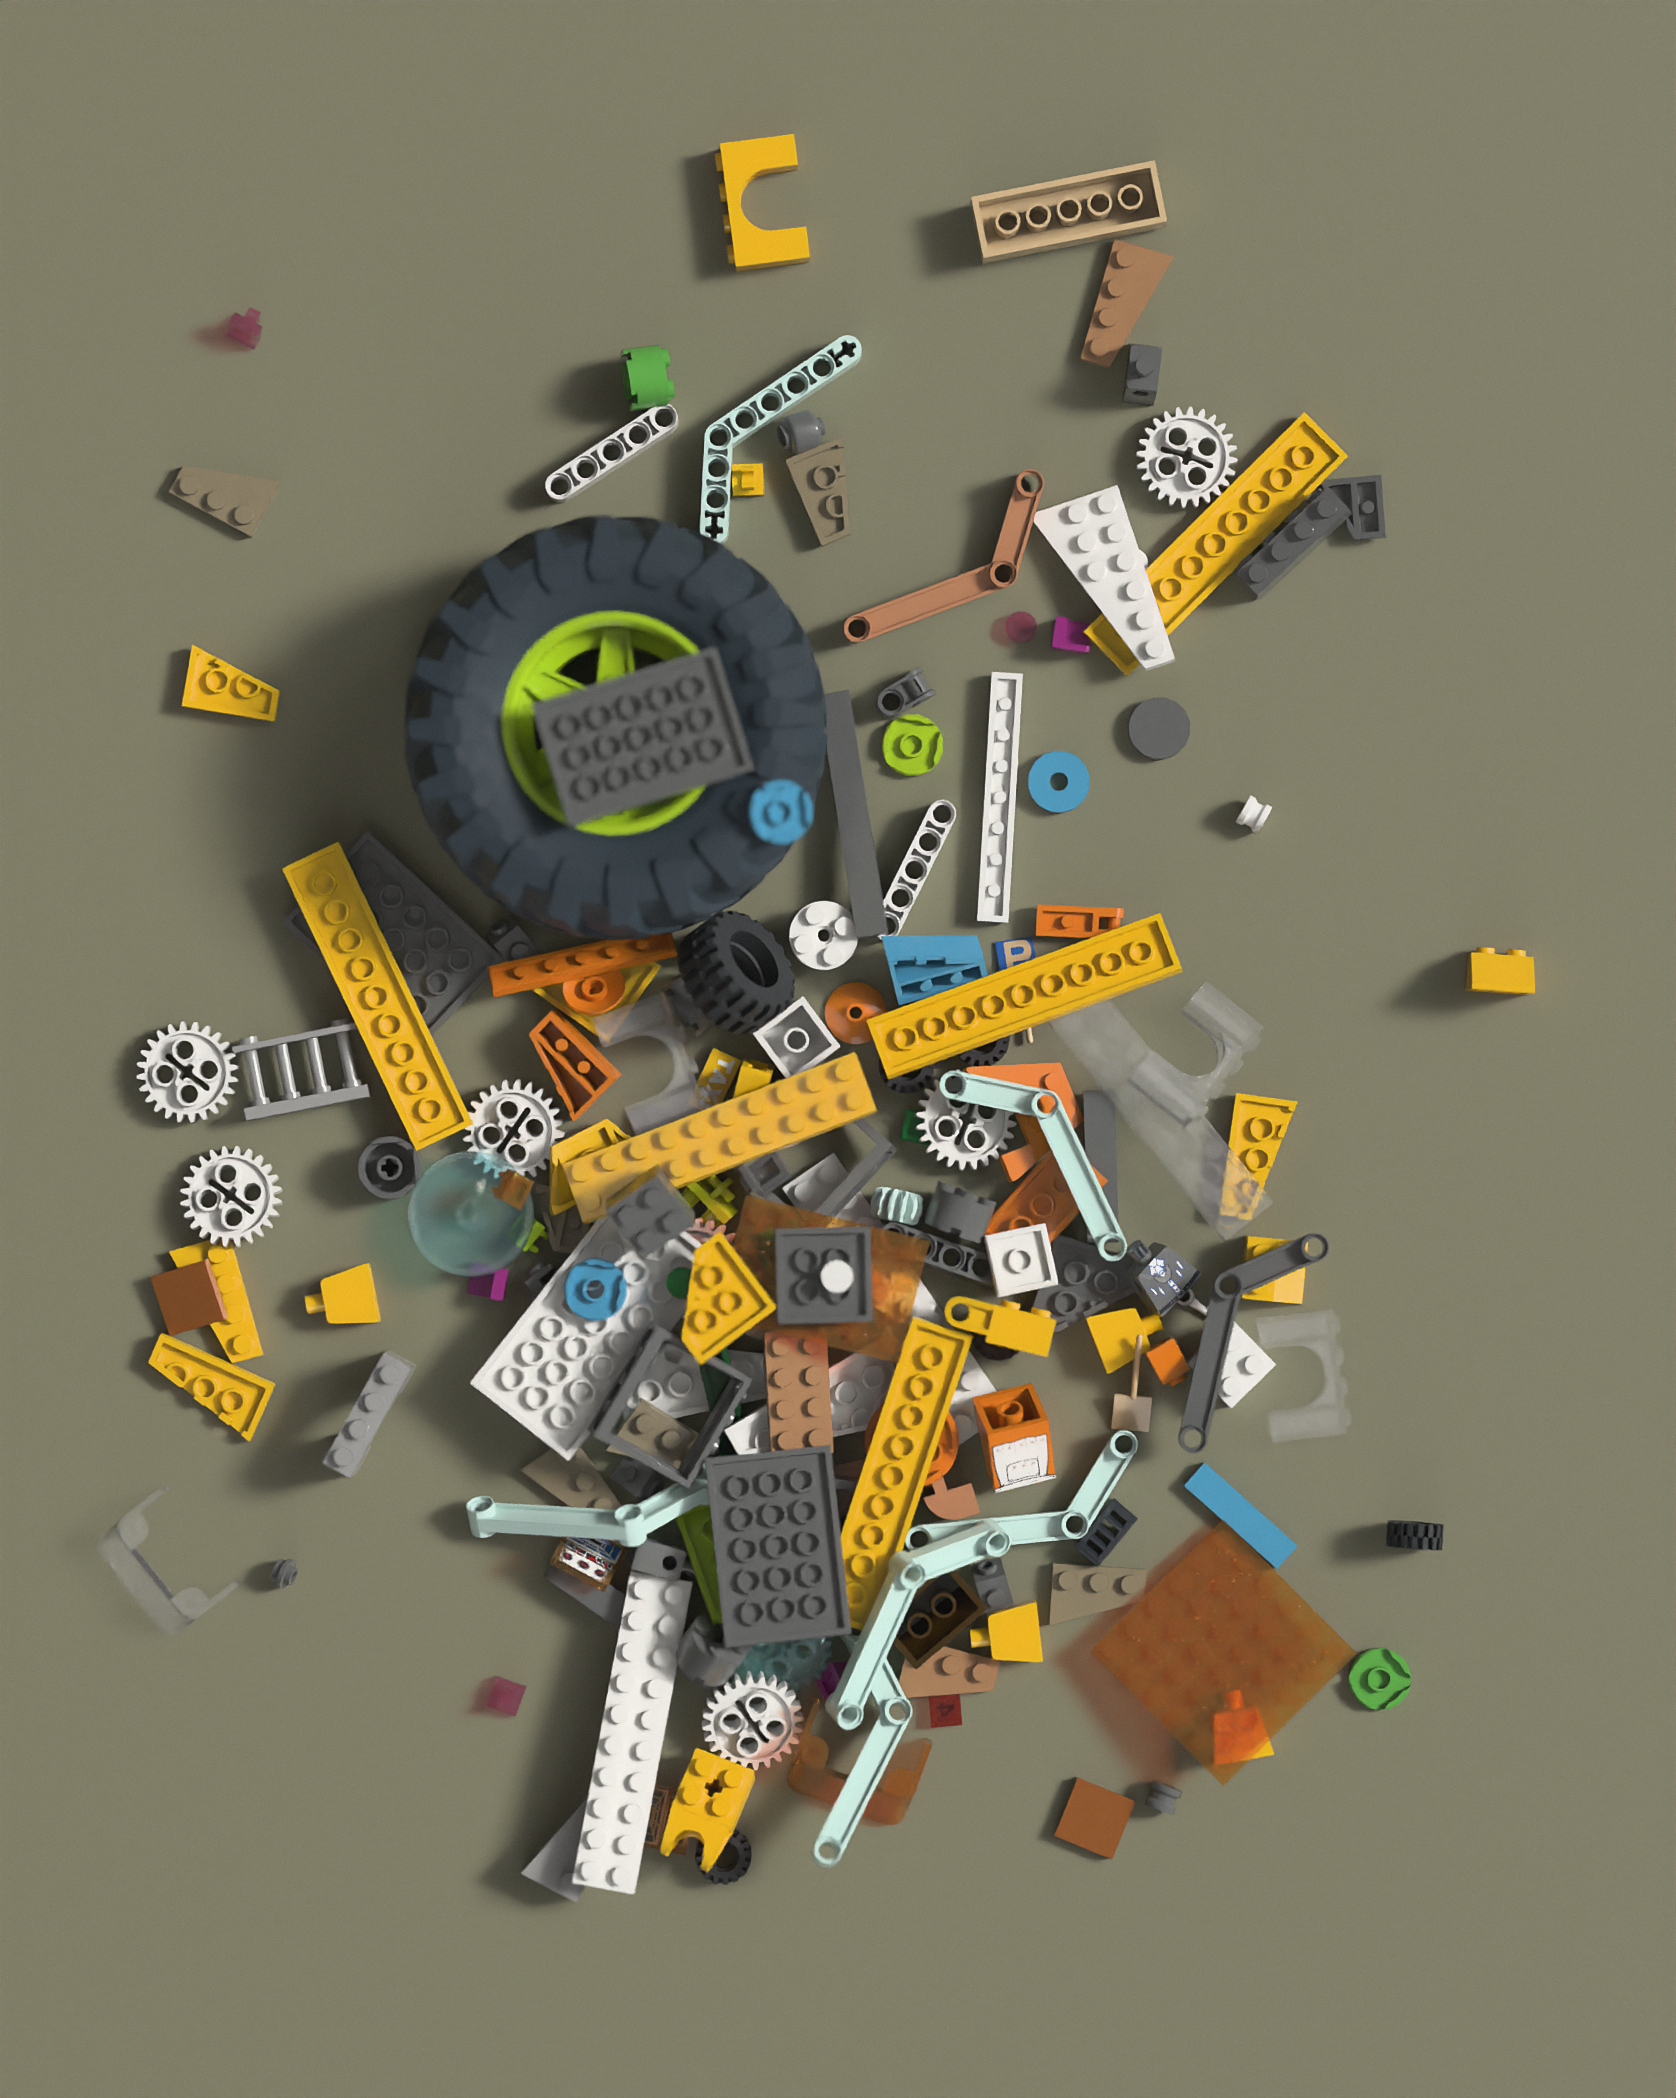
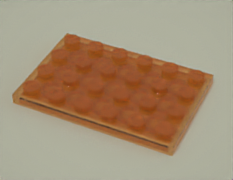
M746 1195L733 1249L777 1307L775 1229L868 1227V1225ZM870 1226L873 1322L778 1324L777 1309H775L753 1327L899 1363L930 1241Z

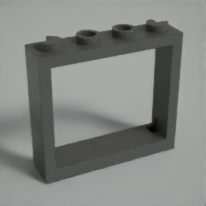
M863 1118L853 1121V1123L877 1145L806 1222L800 1219L772 1192L765 1195L764 1198L786 1219L794 1218L799 1228H826L897 1151L888 1140ZM738 1166L732 1168L737 1174L743 1176Z
M650 1321L587 1430L596 1438L689 1488L697 1475L701 1476L703 1472L702 1465L705 1459L716 1451L719 1445L718 1438L723 1429L728 1428L734 1420V1410L738 1403L748 1396L746 1391L752 1379L744 1372L715 1356H712L705 1362L730 1376L731 1379L679 1469L612 1433L611 1430L663 1341L665 1340L694 1356L681 1337Z

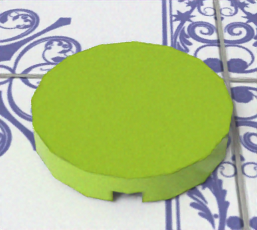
M906 714L895 719L886 728L882 738V753L886 763L895 772L905 776H920L930 772L938 764L943 753V737L939 728L929 718L919 714Z

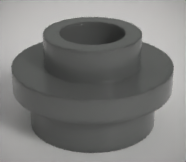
M281 1558L275 1564L271 1574V1581L275 1582L278 1588L284 1589L287 1585L291 1586L294 1583L298 1574V1569L295 1568V1560Z

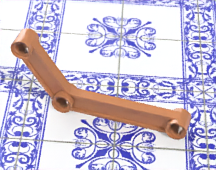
M1033 469L1024 470L1017 475L990 564L850 616L843 624V634L851 642H863L1014 584L1044 488L1043 476ZM1025 475H1032L1037 479L1038 486L1034 492L1030 493L1022 489L1021 480ZM999 565H1006L1011 570V578L1006 583H1001L995 578L994 572ZM856 619L864 622L866 626L864 635L859 638L850 635L848 630L850 622Z

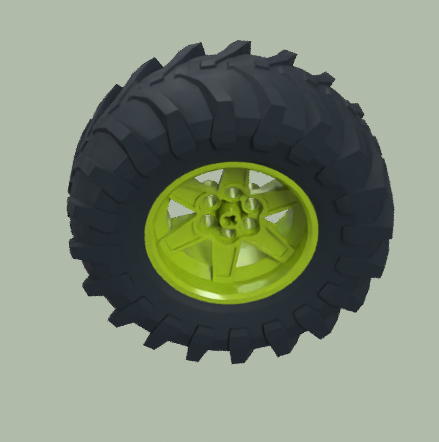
M608 515L579 517L559 525L543 527L526 533L494 556L483 560L463 578L450 598L439 608L429 623L415 664L411 670L405 698L406 762L422 814L442 849L448 853L465 877H468L488 897L494 899L511 912L548 929L579 937L589 936L605 940L648 938L650 935L674 933L711 918L712 914L727 909L739 902L765 880V876L783 860L795 842L792 841L787 844L771 843L761 838L753 830L748 817L749 802L754 792L763 784L774 780L790 781L800 786L807 793L813 807L825 765L824 758L828 729L826 698L820 670L815 662L809 640L789 605L783 602L772 583L743 558L735 557L732 551L719 541L684 527L678 529L671 522L653 517L617 516L616 519ZM716 647L754 771L570 828L557 785L553 781L554 775L545 747L540 751L537 749L536 717L532 704L586 688V686L558 673L577 658L597 650H601L597 676L598 684L634 673L632 650L649 654L666 663Z

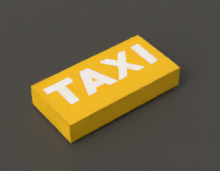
M713 1048L687 1104L700 1111L721 1104L742 1061Z

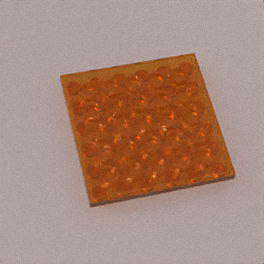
M1222 1520L1090 1651L1222 1786L1357 1654L1225 1520Z

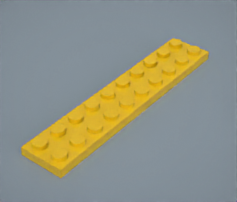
M1305 412L1146 569L1167 636L1348 457ZM1103 613L1083 632L1126 676L1140 664L1113 626L1104 617Z
M336 842L282 868L415 1150H421L473 1125L470 1115L340 842Z
M1158 913L866 1021L889 1080L1182 972V967L1162 916Z
M853 1052L562 1165L582 1222L587 1224L608 1216L606 1199L657 1164L675 1188L678 1189L877 1113V1109L857 1054Z
M915 1316L912 1318L841 1533L850 1625L859 1630H863L888 1575L889 1560L895 1553L903 1550L973 1335Z

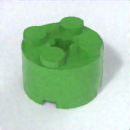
M659 344L621 349L620 358L626 357L627 365L621 366L626 401H633L628 407L629 411L667 406L671 398H675L673 380H667L666 374L667 367H670L668 349H661Z

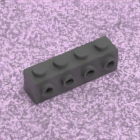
M1329 487L1324 491L1321 488L1315 491L1307 500L1309 505L1301 513L1298 510L1294 511L1284 521L1286 525L1284 529L1278 534L1274 531L1268 535L1261 543L1263 548L1255 556L1250 553L1238 564L1240 570L1237 572V575L1260 599L1352 514L1350 509Z

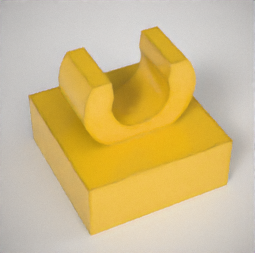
M763 463L732 464L733 497L764 496Z

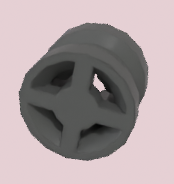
M1153 1780L1151 1785L1153 1791L1151 1796L1146 1798L1145 1804L1161 1812L1174 1815V1803L1176 1799L1181 1797L1182 1791L1171 1785Z

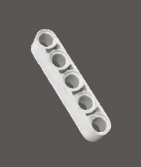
M669 404L663 407L651 408L553 472L545 482L548 496L557 503L569 501L673 433L678 426L676 410ZM659 413H670L673 416L672 423L666 427L659 426L655 422ZM635 429H642L647 433V437L643 443L635 444L629 439L630 433ZM609 446H616L621 450V454L617 460L609 461L603 456L604 450ZM583 463H590L595 467V471L591 477L582 478L577 474L578 467ZM557 480H564L569 486L565 494L556 495L551 491L552 484Z
M937 800L930 806L883 901L886 918H890L895 922L896 929L890 935L876 936L880 940H882L881 936H897L937 858L956 817V810L949 801ZM940 806L948 808L951 813L949 821L946 823L937 822L933 817L935 808ZM925 834L933 835L937 840V846L932 851H925L919 845V839ZM911 862H917L923 867V874L918 879H911L905 873L906 866ZM897 890H904L909 895V903L904 907H897L892 902V894Z

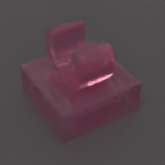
M251 307L244 317L235 312L229 321L227 336L255 350L261 339L262 326L258 325L260 322L258 318L261 312Z
M497 1676L487 1707L516 1717L527 1686Z

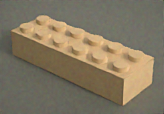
M1155 160L973 196L970 200L982 264L1165 228L1167 223Z

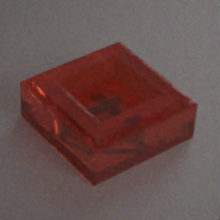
M960 1694L929 1696L931 1728L962 1725Z

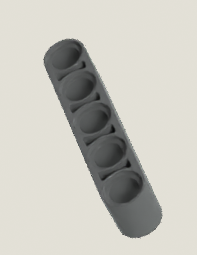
M1114 1090L1083 1091L1084 1152L1089 1163L1108 1180L1102 1190L1118 1222ZM1086 1224L1087 1243H1095ZM1109 1238L1104 1243H1118L1119 1240Z
M899 1223L886 1224L878 1229L875 1234L874 1241L877 1248L886 1254L995 1291L988 1257L985 1253ZM886 1230H892L897 1234L898 1242L896 1246H890L885 1242L884 1234ZM916 1240H921L926 1244L927 1253L925 1256H919L914 1252L913 1246ZM946 1250L953 1252L956 1256V1263L953 1267L946 1265L943 1261V1253ZM975 1260L982 1262L985 1266V1274L982 1277L975 1275L972 1270V1264Z

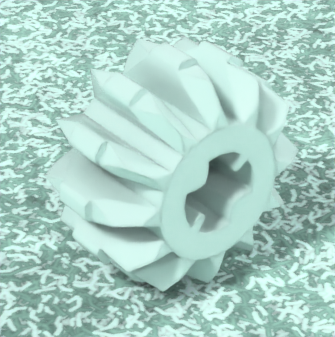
M878 1187L875 1189L874 1196L871 1199L870 1214L880 1220L914 1226L918 1224L919 1218L922 1215L923 1198L918 1194L903 1190Z

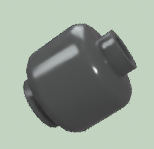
M809 410L783 417L780 426L777 427V437L782 449L788 450L793 455L818 447L821 444L822 436L825 435V426L820 417L816 418Z

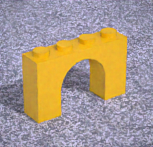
M794 134L720 143L721 152L715 153L717 172L723 171L725 183L719 184L721 202H727L729 214H723L725 233L731 232L733 242L732 245H727L729 264L735 263L737 272L810 262L806 226L772 231L763 230L754 226L746 219L740 205L744 189L755 178L765 174L798 170Z

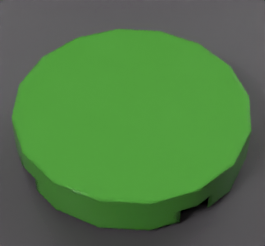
M1383 1647L1370 1648L1359 1654L1351 1664L1348 1675L1349 1687L1356 1700L1365 1707L1375 1710H1387L1395 1707L1403 1701L1410 1689L1411 1674L1404 1658L1395 1651Z

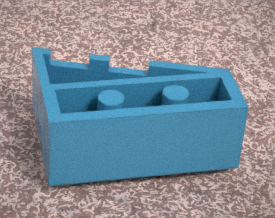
M977 935L881 936L898 1005L922 1000L988 976Z

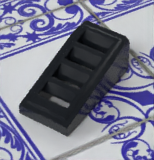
M1114 1498L1091 1524L1087 1533L1078 1539L1074 1547L1098 1567L1138 1518ZM1112 1510H1115L1127 1521L1123 1526L1110 1515ZM1105 1519L1119 1530L1115 1535L1102 1525ZM1097 1529L1110 1539L1107 1545L1094 1535ZM1089 1539L1102 1549L1099 1554L1086 1544Z

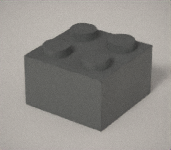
M658 1164L606 1199L607 1213L643 1260L695 1224L694 1211Z

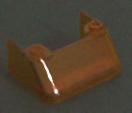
M814 1698L787 1773V1782L793 1791L834 1806L849 1775L825 1767L829 1754L828 1746L822 1738L809 1734L820 1705V1700ZM925 1738L914 1771L907 1768L894 1769L889 1773L884 1788L876 1785L861 1816L886 1825H895L904 1819L932 1748L931 1739Z

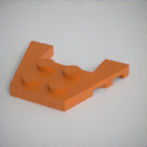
M1060 1062L976 1066L963 1070L966 1073L1052 1090L1059 1096L1074 1129L1084 1121ZM1049 1095L1041 1096L1037 1102L1039 1110L1043 1113L1052 1112L1055 1108V1100ZM1014 1112L1027 1145L999 1156L1009 1183L1017 1180L1051 1150L1036 1116Z

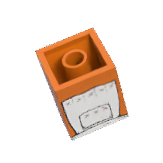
M1032 1383L972 1397L987 1474L995 1493L1056 1478L1049 1420Z

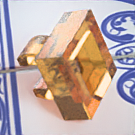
M509 1168L506 1171H500L498 1175L502 1177L498 1188L494 1186L491 1188V1191L495 1193L494 1197L521 1210L534 1181Z

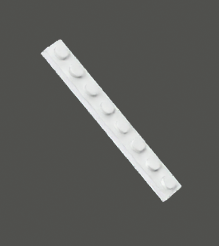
M991 673L977 921L1008 923L1023 681V674Z

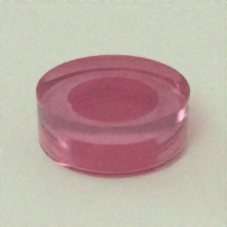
M1018 611L1010 615L1005 625L1007 636L1016 643L1030 641L1037 629L1034 617L1024 611Z

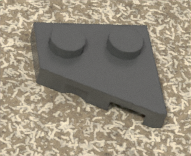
M1382 475L1329 479L1322 482L1324 490L1329 487L1350 509L1352 514L1344 522L1355 541L1387 538Z

